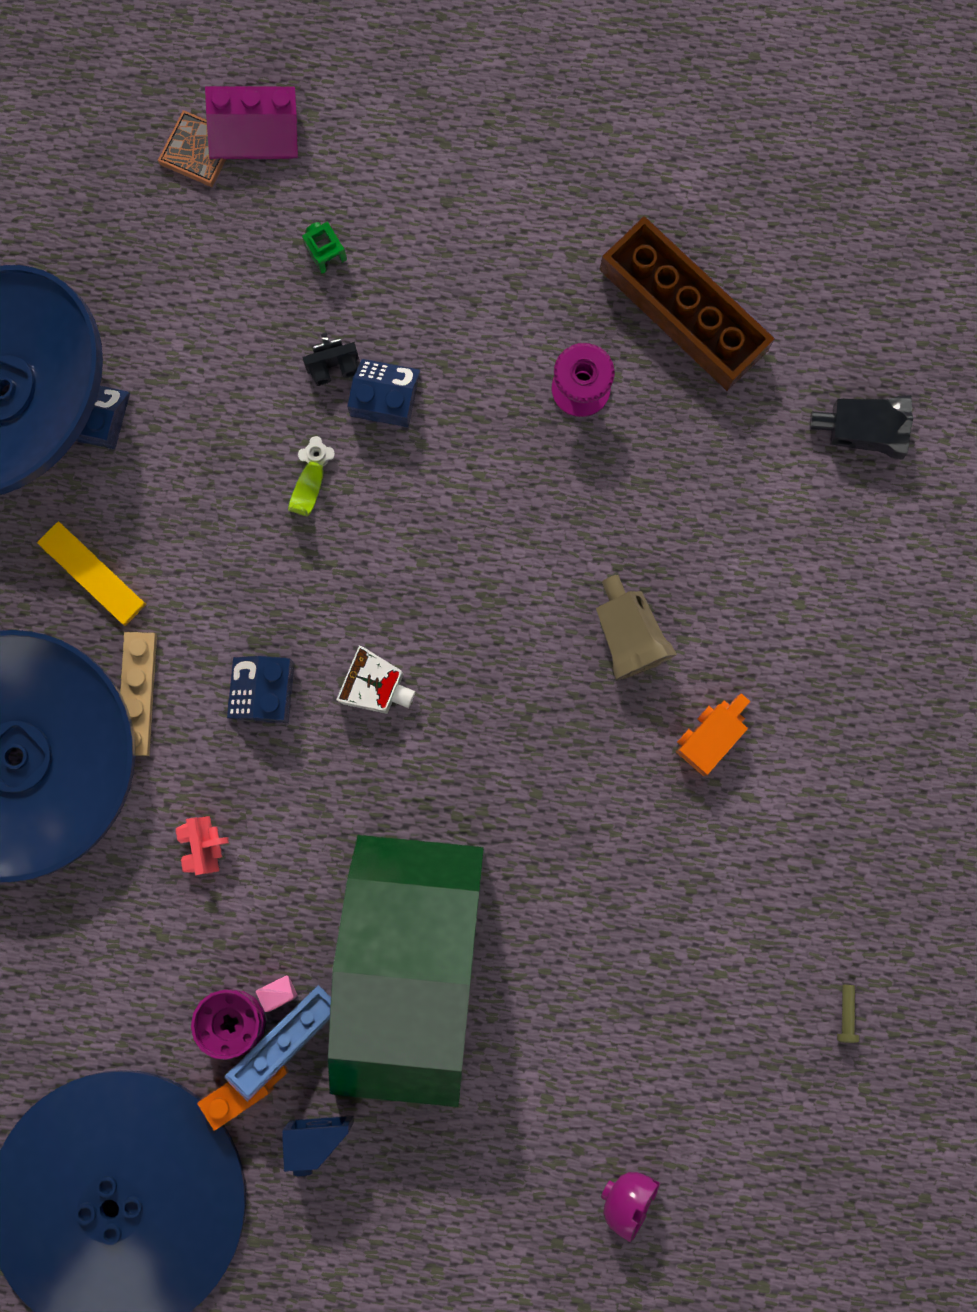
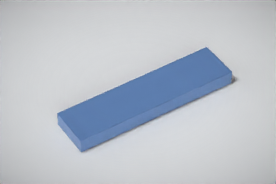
M318 985L225 1075V1079L247 1102L330 1020L331 997Z

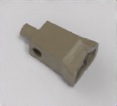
M619 575L604 579L602 584L609 602L597 607L596 610L612 654V668L615 679L629 678L660 666L675 657L677 653L671 643L663 636L642 591H629L626 593Z

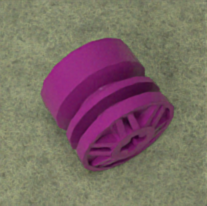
M224 989L210 993L199 1002L193 1012L191 1031L193 1040L202 1052L212 1058L227 1060L248 1054L263 1038L267 1021L262 1005L254 996L245 991ZM227 1016L238 1019L239 1023L235 1025V1032L232 1029L226 1030L224 1024L228 1023Z

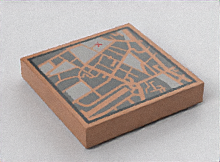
M184 110L158 159L161 166L210 187H213L226 159H209L207 120Z

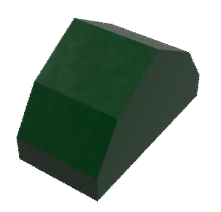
M357 835L346 883L332 970L328 1043L330 1095L459 1107L484 847Z

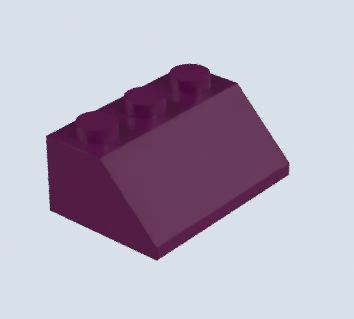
M205 86L209 159L298 158L295 87Z

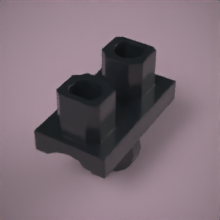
M327 332L321 334L323 343L312 345L314 353L302 357L308 374H311L316 386L331 382L328 368L338 365L340 366L343 378L354 376L358 368L357 360H359L355 342L342 345L341 338L329 341Z

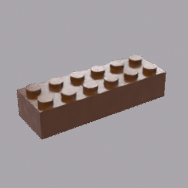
M645 216L602 256L600 271L726 391L769 351L775 340L769 332Z

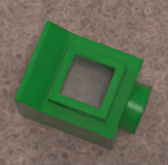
M328 221L322 225L320 222H316L306 228L305 234L302 235L303 242L321 274L327 272L325 262L338 256L342 263L347 261L345 248L340 243Z

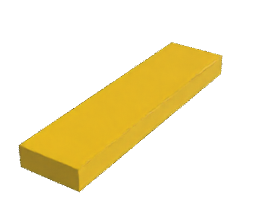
M59 521L37 542L124 626L147 605Z

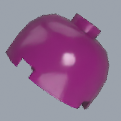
M639 1172L622 1174L615 1183L609 1180L602 1192L601 1198L606 1201L603 1214L610 1229L629 1242L634 1240L646 1219V1213L651 1201H654L661 1183Z

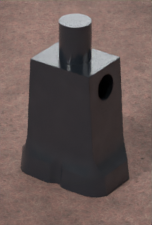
M902 395L891 399H837L833 406V413L812 411L809 427L812 430L831 431L830 445L877 451L888 455L890 458L903 460L908 453L913 424L911 395Z

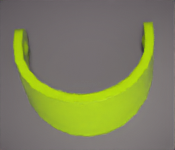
M309 462L305 466L290 498L288 511L306 517L311 514L322 484V465L316 462Z

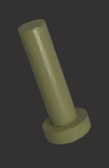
M842 985V1034H837V1041L842 1043L860 1042V1035H855V985Z

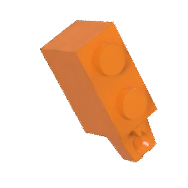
M740 693L730 705L724 700L721 704L715 706L714 709L708 706L697 718L700 725L693 732L687 729L678 739L677 743L680 747L676 753L702 776L708 775L748 729L742 723L745 718L740 713L750 703V700Z
M284 1065L248 1102L227 1081L202 1098L197 1104L215 1131L270 1094L274 1089L273 1086L289 1071L286 1065Z

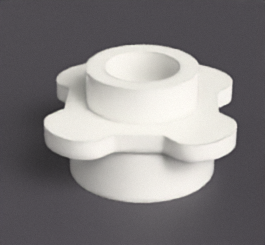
M318 436L312 437L308 446L305 449H300L298 452V457L301 461H306L307 463L316 462L322 466H325L335 455L333 448L326 447ZM319 452V456L315 457L314 453Z

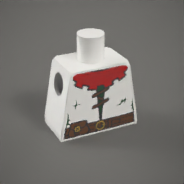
M359 645L336 700L343 705L387 714L392 702L409 708L415 691L400 685L404 675L400 669Z

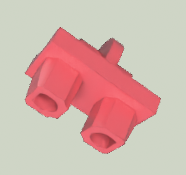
M210 816L186 819V824L176 828L177 840L180 844L190 842L192 854L182 856L183 872L195 873V875L219 872L217 858H222L220 845L229 844L228 837L219 838L217 827H212Z

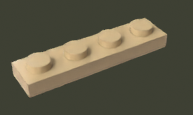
M124 632L120 693L129 710L133 724L135 756L150 755L157 644L156 633Z

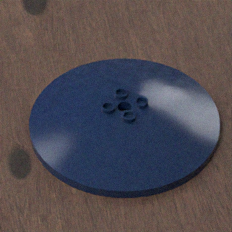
M22 265L0 266V495L7 494L33 482L46 473L67 453L88 422L99 393L102 378V343L96 321L89 307L70 286L58 277L44 270ZM6 385H10L9 391L1 396L2 389Z
M0 630V882H20L49 875L67 867L85 855L105 836L116 821L130 791L136 758L135 736L129 710L120 691L104 669L92 658L72 645L46 634L23 630ZM19 748L23 752V760L20 764L13 766L9 761V754L12 750Z
M129 1070L105 1071L75 1079L55 1089L32 1106L17 1122L0 1150V1269L12 1289L34 1312H191L216 1287L228 1269L242 1235L246 1211V1184L239 1153L225 1125H222L215 1131L213 1130L197 1104L201 1100L200 1097L180 1084L155 1074ZM106 1200L116 1201L119 1206L117 1216L110 1217L105 1214L103 1204Z

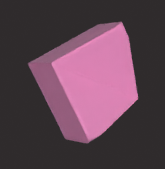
M287 975L256 990L260 1003L267 1013L297 997V992Z

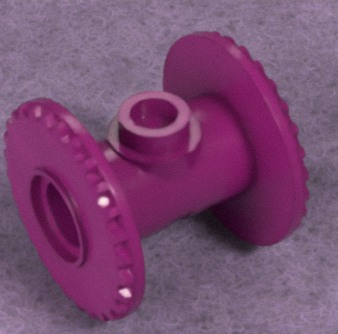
M578 343L566 348L558 356L554 366L552 396L562 411L575 417H587L599 412L606 405L615 376L614 365L607 352L594 344Z

